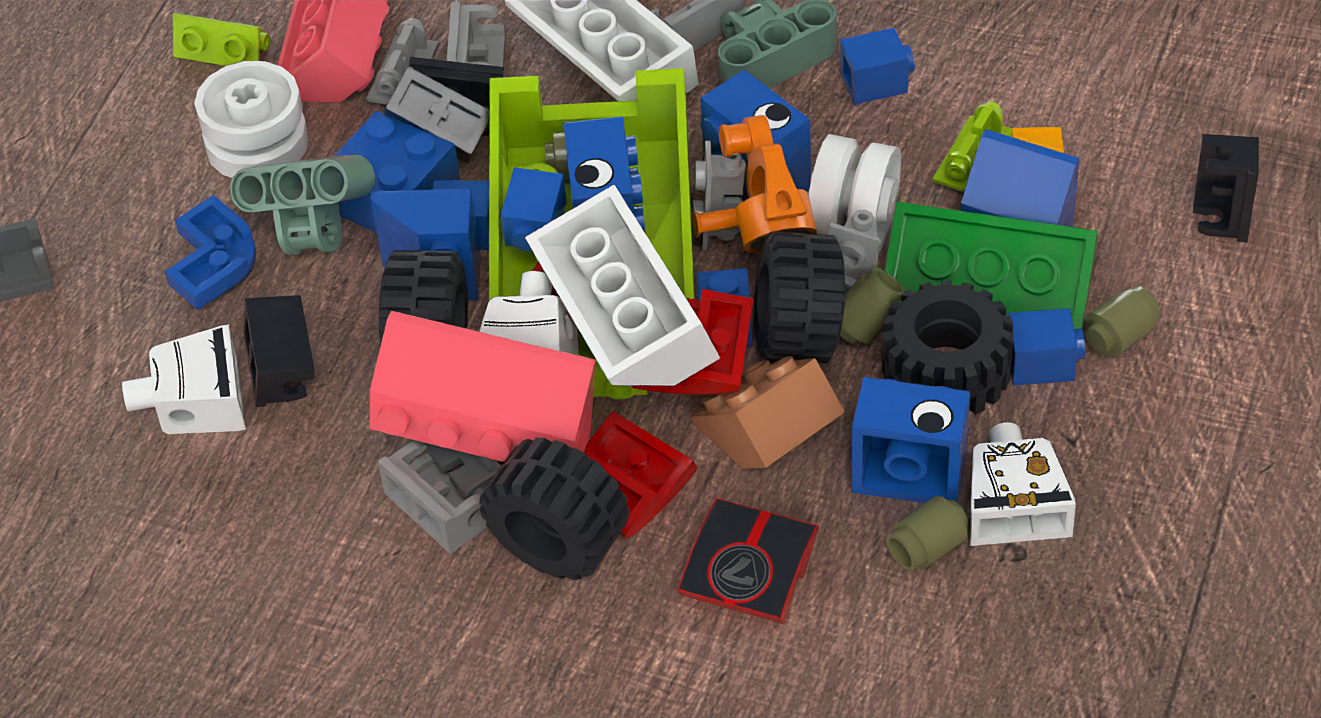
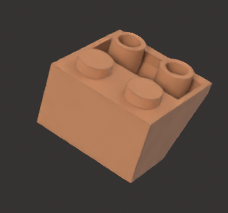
M788 356L775 363H770L769 360L764 359L749 366L742 372L744 380L741 381L739 391L708 394L702 400L705 407L690 416V419L697 429L742 469L767 468L845 413L815 358L794 360L792 356Z

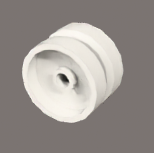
M243 61L223 67L210 75L199 87L194 104L210 164L222 175L233 178L242 169L299 161L305 154L309 136L302 113L303 107L300 92L294 76L283 67L266 61Z
M828 134L817 156L809 189V198L817 234L829 235L832 223L845 226L848 218L857 210H867L873 214L877 221V231L874 236L880 238L879 252L881 251L890 230L899 191L901 175L900 147L871 143L861 156L857 139Z

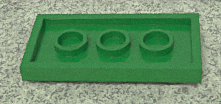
M896 201L885 271L901 284L905 292L909 289L917 292L919 291V285L928 282L932 286L941 285V281H952V285L961 286L963 282L973 284L975 291L979 292L985 289L993 294L992 302L1001 301L1006 307V316H1008V313L1070 308L1074 329H1083L1098 231Z

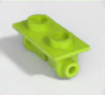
M179 13L173 14V57L228 66L243 61H260V51H267L269 49L270 34L263 32V29L259 26Z
M988 101L985 104H981L976 108L974 117L969 116L935 173L932 182L964 192L985 129L1012 137V128L1002 125V109L997 103Z

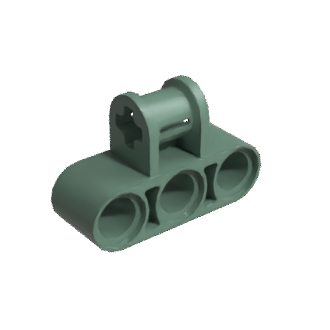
M754 0L753 5L737 13L734 11L724 13L721 16V25L727 40L721 43L718 48L719 84H723L736 74L746 70L765 86L771 88L830 58L837 49V12L835 6L827 0H806L783 11L772 0Z
M355 154L268 164L238 171L230 183V194L236 206L245 212L273 210L278 244L285 254L295 256L300 255L306 249L316 248L321 252H333L338 249L342 239V225L338 202L367 196L374 186L375 173L368 159ZM321 227H326L328 229L327 232H321ZM298 232V237H292L291 233Z

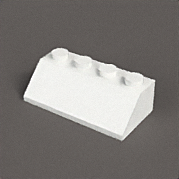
M505 0V4L509 9L617 101L637 100V70L684 68L686 93L699 85L693 46L637 0Z
M612 185L525 237L611 385L674 386L720 359L702 323L615 185Z

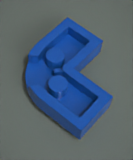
M214 195L175 219L178 234L197 250L165 271L168 285L197 310L244 279L252 269L256 258V248L250 227Z

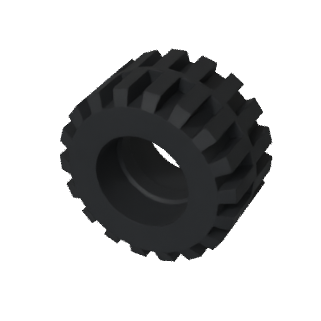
M770 232L760 252L754 293V330L756 343L762 359L778 361L792 356L794 360L815 358L818 363L826 364L830 361L837 348L844 316L845 266L838 240L833 235Z
M394 250L390 254L383 271L379 297L380 347L387 318L391 311L461 328H468L467 279L465 268L458 252Z
M941 281V285L932 286L928 282L919 285V291L917 292L909 289L901 294V302L894 301L888 308V316L884 317L882 374H885L884 379L970 391L969 411L971 410L974 414L980 413L985 410L986 402L996 403L1001 398V390H1006L1009 384L1014 336L1011 316H1006V307L1001 301L992 302L993 294L985 289L977 292L974 290L973 284L963 282L961 286L952 285V281ZM951 347L960 350L947 352L939 351L935 348Z
M536 437L534 441L531 439L523 440L519 445H516L485 488L479 500L482 505L480 507L481 516L487 522L485 525L505 549L534 569L561 579L567 577L577 580L581 579L582 576L588 577L593 574L627 524V519L630 516V509L626 506L628 500L625 493L618 488V482L604 470L602 465L577 448L574 449L557 440L551 442L546 438Z

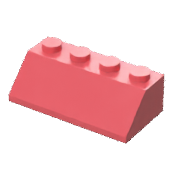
M388 0L294 1L277 65L283 67L294 76L302 102L341 103L355 91L361 92L369 85L374 76V69L372 68L374 56L382 42V37L379 36L382 22L389 12Z
M391 311L387 318L370 387V429L501 462L506 461L513 449L521 441L526 439L534 441L536 437L546 438L551 442L557 440L567 444L569 447L577 448L584 452L591 432L596 360Z

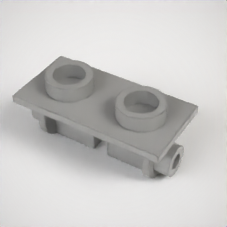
M409 18L407 21L400 23L397 30L398 35H395L366 98L367 102L388 104L405 71L409 67L410 57L434 58L439 47V41L426 40L423 29L424 25L420 20Z
M705 141L704 161H695L694 188L695 191H702V200H693V210L697 213L729 209L737 207L742 202V197H724V195H743L746 163L741 158V154L730 155V157H724L723 154L711 155L710 141ZM739 227L701 233L702 250H707L708 236H717L725 241L732 240L740 231Z
M857 210L848 218L845 226L832 223L830 226L829 235L837 238L843 254L845 294L861 274H869L877 266L880 238L874 236L877 231V221L873 214L867 210Z

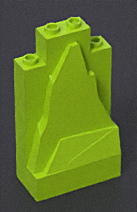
M684 68L637 70V100L560 105H542L538 76L490 78L489 301L494 297L519 296L522 274L532 271L536 265L532 251H523L514 246H507L504 241L500 216L514 167L523 168L531 163L546 164L544 143H554L553 133L564 132V123L622 116L625 136H635L638 165L629 166V168L638 167L642 186L643 203L633 205H643L646 236L685 298L695 299L689 141ZM564 180L567 206L570 211L573 209L570 180ZM578 332V349L581 355L588 354L591 351L581 332ZM596 362L593 397L627 399L633 395H648V391L631 388L632 385H611L601 366Z

